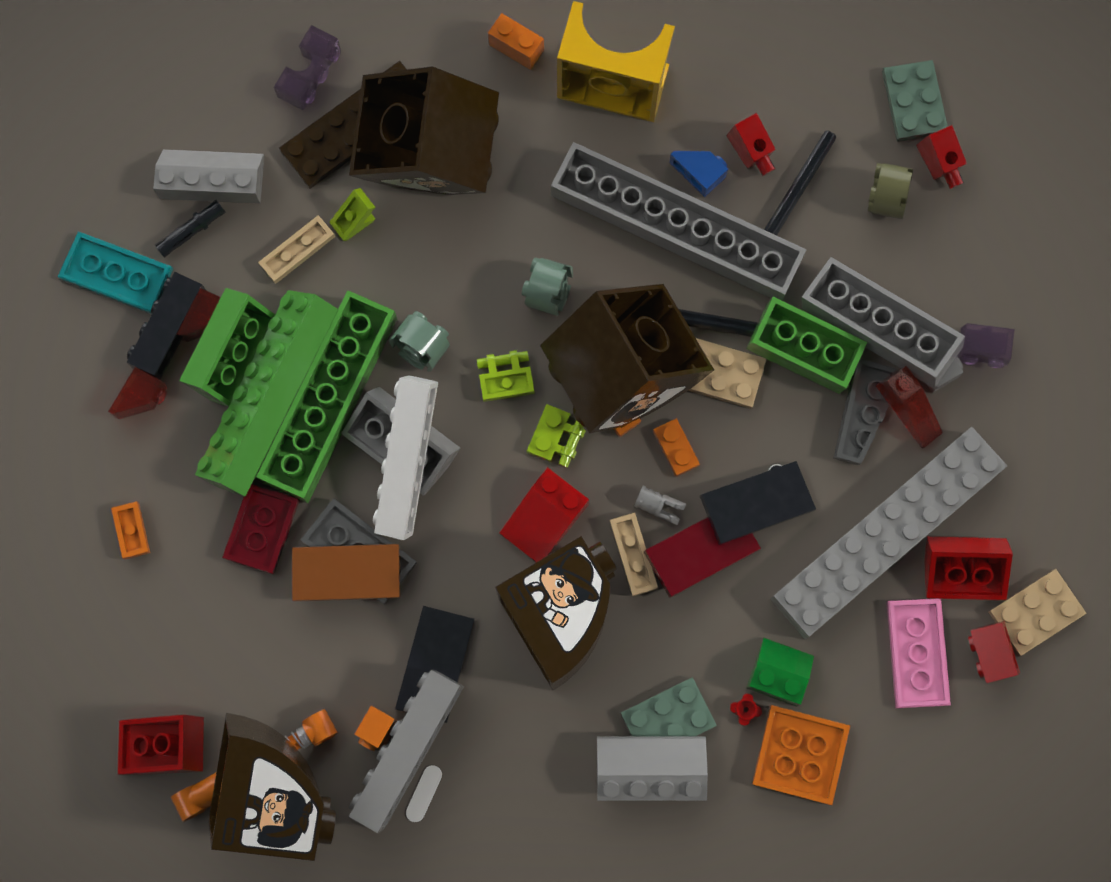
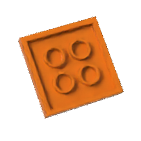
M770 705L752 785L832 805L850 725Z

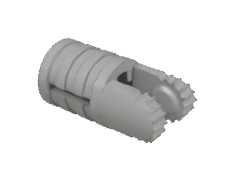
M643 485L634 507L678 525L680 519L676 515L661 509L665 503L675 509L684 510L686 503L665 494L662 495Z

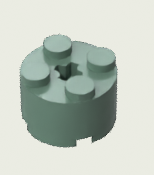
M535 257L530 268V272H532L530 281L526 280L522 288V295L526 296L525 305L529 308L558 316V311L563 310L570 293L571 285H568L567 279L568 277L573 278V267L549 259Z
M418 311L408 315L389 340L392 348L397 345L400 349L398 354L404 360L421 370L425 366L428 367L427 372L432 371L450 346L447 340L449 333L439 325L433 326Z

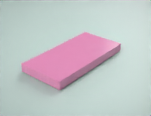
M941 599L887 601L895 709L951 706Z

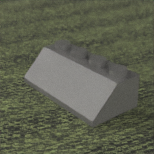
M163 149L155 165L153 190L159 199L217 200L218 202L261 204L264 154Z
M377 387L366 392L341 434L382 464L384 459L387 458L388 448H386L385 443L387 435L391 433L392 422H390V413L392 408L395 407L396 399L382 388ZM432 426L420 494L423 496L448 469L461 449Z
M597 736V801H707L706 736Z

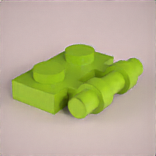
M517 350L509 351L510 354L499 356L489 354L486 355V358L477 359L478 369H489V373L479 375L483 402L535 394L531 368H520L519 362L529 361L528 351L517 352ZM512 365L511 370L497 372L496 366Z
M546 404L528 446L527 453L550 463L556 453L561 455L558 465L568 468L570 461L574 460L577 454L575 449L580 438L584 437L585 427L577 420L575 425L568 424L571 413ZM563 432L570 434L566 446L559 445Z

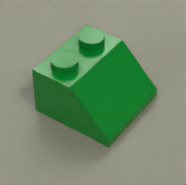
M763 638L746 688L797 707L802 703L810 679L814 656Z

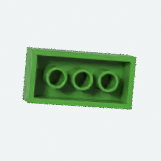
M225 288L179 381L208 400L229 407L234 391L240 386L245 376L246 367L252 362L257 352V346L263 340L268 330V324L275 314L250 295Z
M773 296L767 303L746 349L840 394L847 388L867 342Z

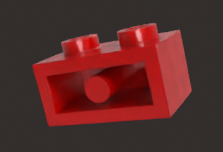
M1005 621L982 626L970 631L972 636H968V641L972 652L977 651L980 662H976V667L980 678L985 677L986 683L1019 675L1020 670Z

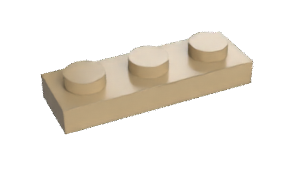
M318 215L258 263L276 284L335 238V234Z
M632 513L611 519L609 522L632 597L657 590L658 586L652 566L644 554L646 547L636 514Z

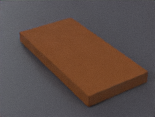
M399 544L292 547L293 602L400 598Z

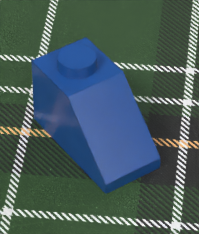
M673 151L670 155L669 163L704 197L727 176L728 168L726 162L720 156H715L710 151Z

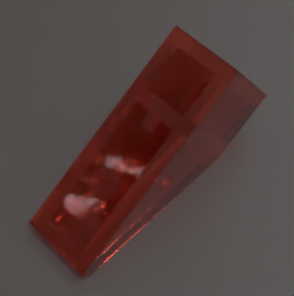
M907 366L894 371L876 385L877 389L921 448H925L943 433L922 386Z

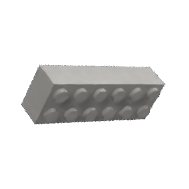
M830 257L802 296L803 310L866 341V348L932 388H935L964 345L965 336L832 257Z
M431 670L430 673L424 672L417 684V687L420 688L417 696H411L403 711L407 712L403 721L395 723L390 732V735L393 736L390 744L383 745L376 757L380 762L376 769L369 770L362 782L366 787L363 792L354 796L349 805V809L352 810L349 817L376 833L386 828L464 688L463 685L436 670Z

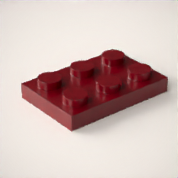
M251 484L246 496L243 497L222 558L274 575L300 500Z

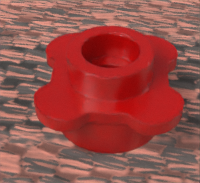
M748 693L744 694L740 701L733 702L730 705V711L737 715L739 724L743 726L748 725L751 719L760 717L762 714L761 707L757 706L753 701V696ZM744 707L748 708V712H744Z

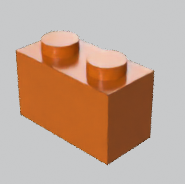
M503 13L500 14L488 32V40L491 47L530 70L544 52L543 37Z
M370 706L354 735L360 737L358 743L369 750L381 749L391 737L390 732L398 720Z

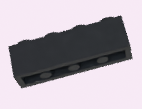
M174 272L172 277L165 281L163 286L164 292L160 300L154 302L151 309L152 315L148 323L145 322L139 331L140 338L136 345L131 346L127 354V363L131 368L158 381L161 380L207 292L201 283L177 272Z

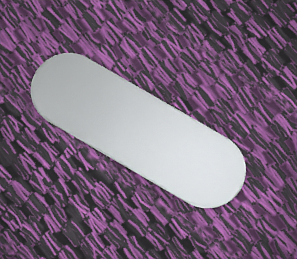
M431 765L424 770L406 809V816L412 822H419L423 819L442 778V772L437 766Z

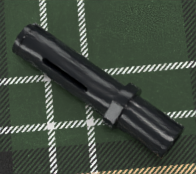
M214 200L199 213H193L194 217L156 243L155 247L165 258L176 248L191 239L192 236L203 229H208V225L226 213L217 200Z

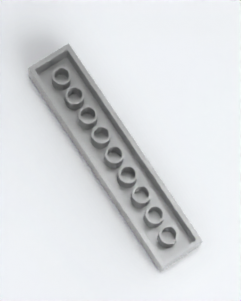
M575 142L572 143L551 184V196L770 298L774 296L783 301L807 250Z
M971 426L778 591L770 600L801 636L807 639L1004 470L1007 465Z

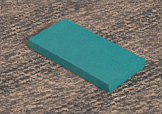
M78 231L58 274V278L151 314L152 306L156 300H160L163 294L164 283L171 276L173 267Z

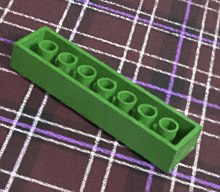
M287 290L280 300V306L275 316L268 324V330L263 340L257 346V352L252 362L246 367L245 376L240 386L234 391L233 399L228 409L222 415L221 423L216 433L210 439V445L205 455L198 463V469L195 473L197 477L220 489L246 496L338 311L336 307L316 294Z
M347 290L256 476L261 483L298 498L307 504L309 503L342 435L341 433L397 321L394 310Z

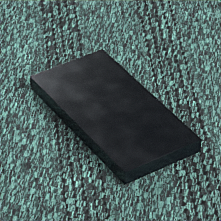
M797 461L700 495L719 545L816 510Z
M423 606L395 710L405 712L403 710L410 697H416L420 690L417 684L424 672L430 673L431 670H436L458 683L475 621L474 618ZM449 715L447 716L444 723L448 722Z

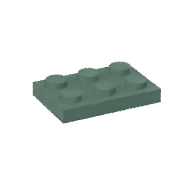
M933 60L883 68L882 74L897 142L927 137L948 127Z
M693 677L620 713L631 736H697L717 726Z

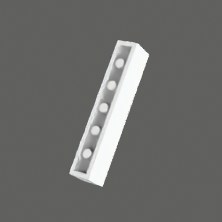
M408 375L399 378V381L396 382L394 388L396 403L390 413V422H392L391 433L387 435L385 443L386 448H388L387 458L384 459L381 467V473L384 474L383 482L380 484L377 492V498L380 499L379 506L373 516L374 533L400 540H405L413 535L438 387L437 381Z

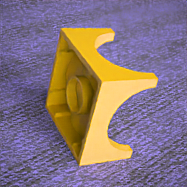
M573 1L557 56V98L654 122L669 69V64L666 61L675 26L664 24L658 38L649 46L639 51L630 53L613 52L601 47L589 36L582 19L583 3Z

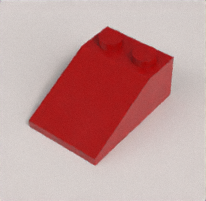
M547 467L499 534L532 560L538 562L550 555L587 508L589 499Z
M183 714L119 720L118 775L203 772L204 717Z

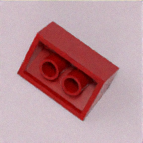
M927 536L924 558L926 598L1007 600L1013 552L1007 538Z

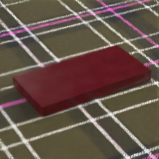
M707 517L646 549L644 554L668 597L671 598L759 551L761 547L753 533L719 545Z

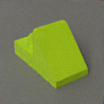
M361 188L354 189L329 223L342 240L347 241L374 222L375 217L372 215V211L376 207Z

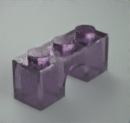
M313 25L310 26L299 45L302 56L311 60L310 66L303 71H294L286 67L274 86L278 98L301 110H304L307 104L313 102L316 95L315 90L320 83H324L328 76L330 65L332 62L335 63L341 54L338 38Z

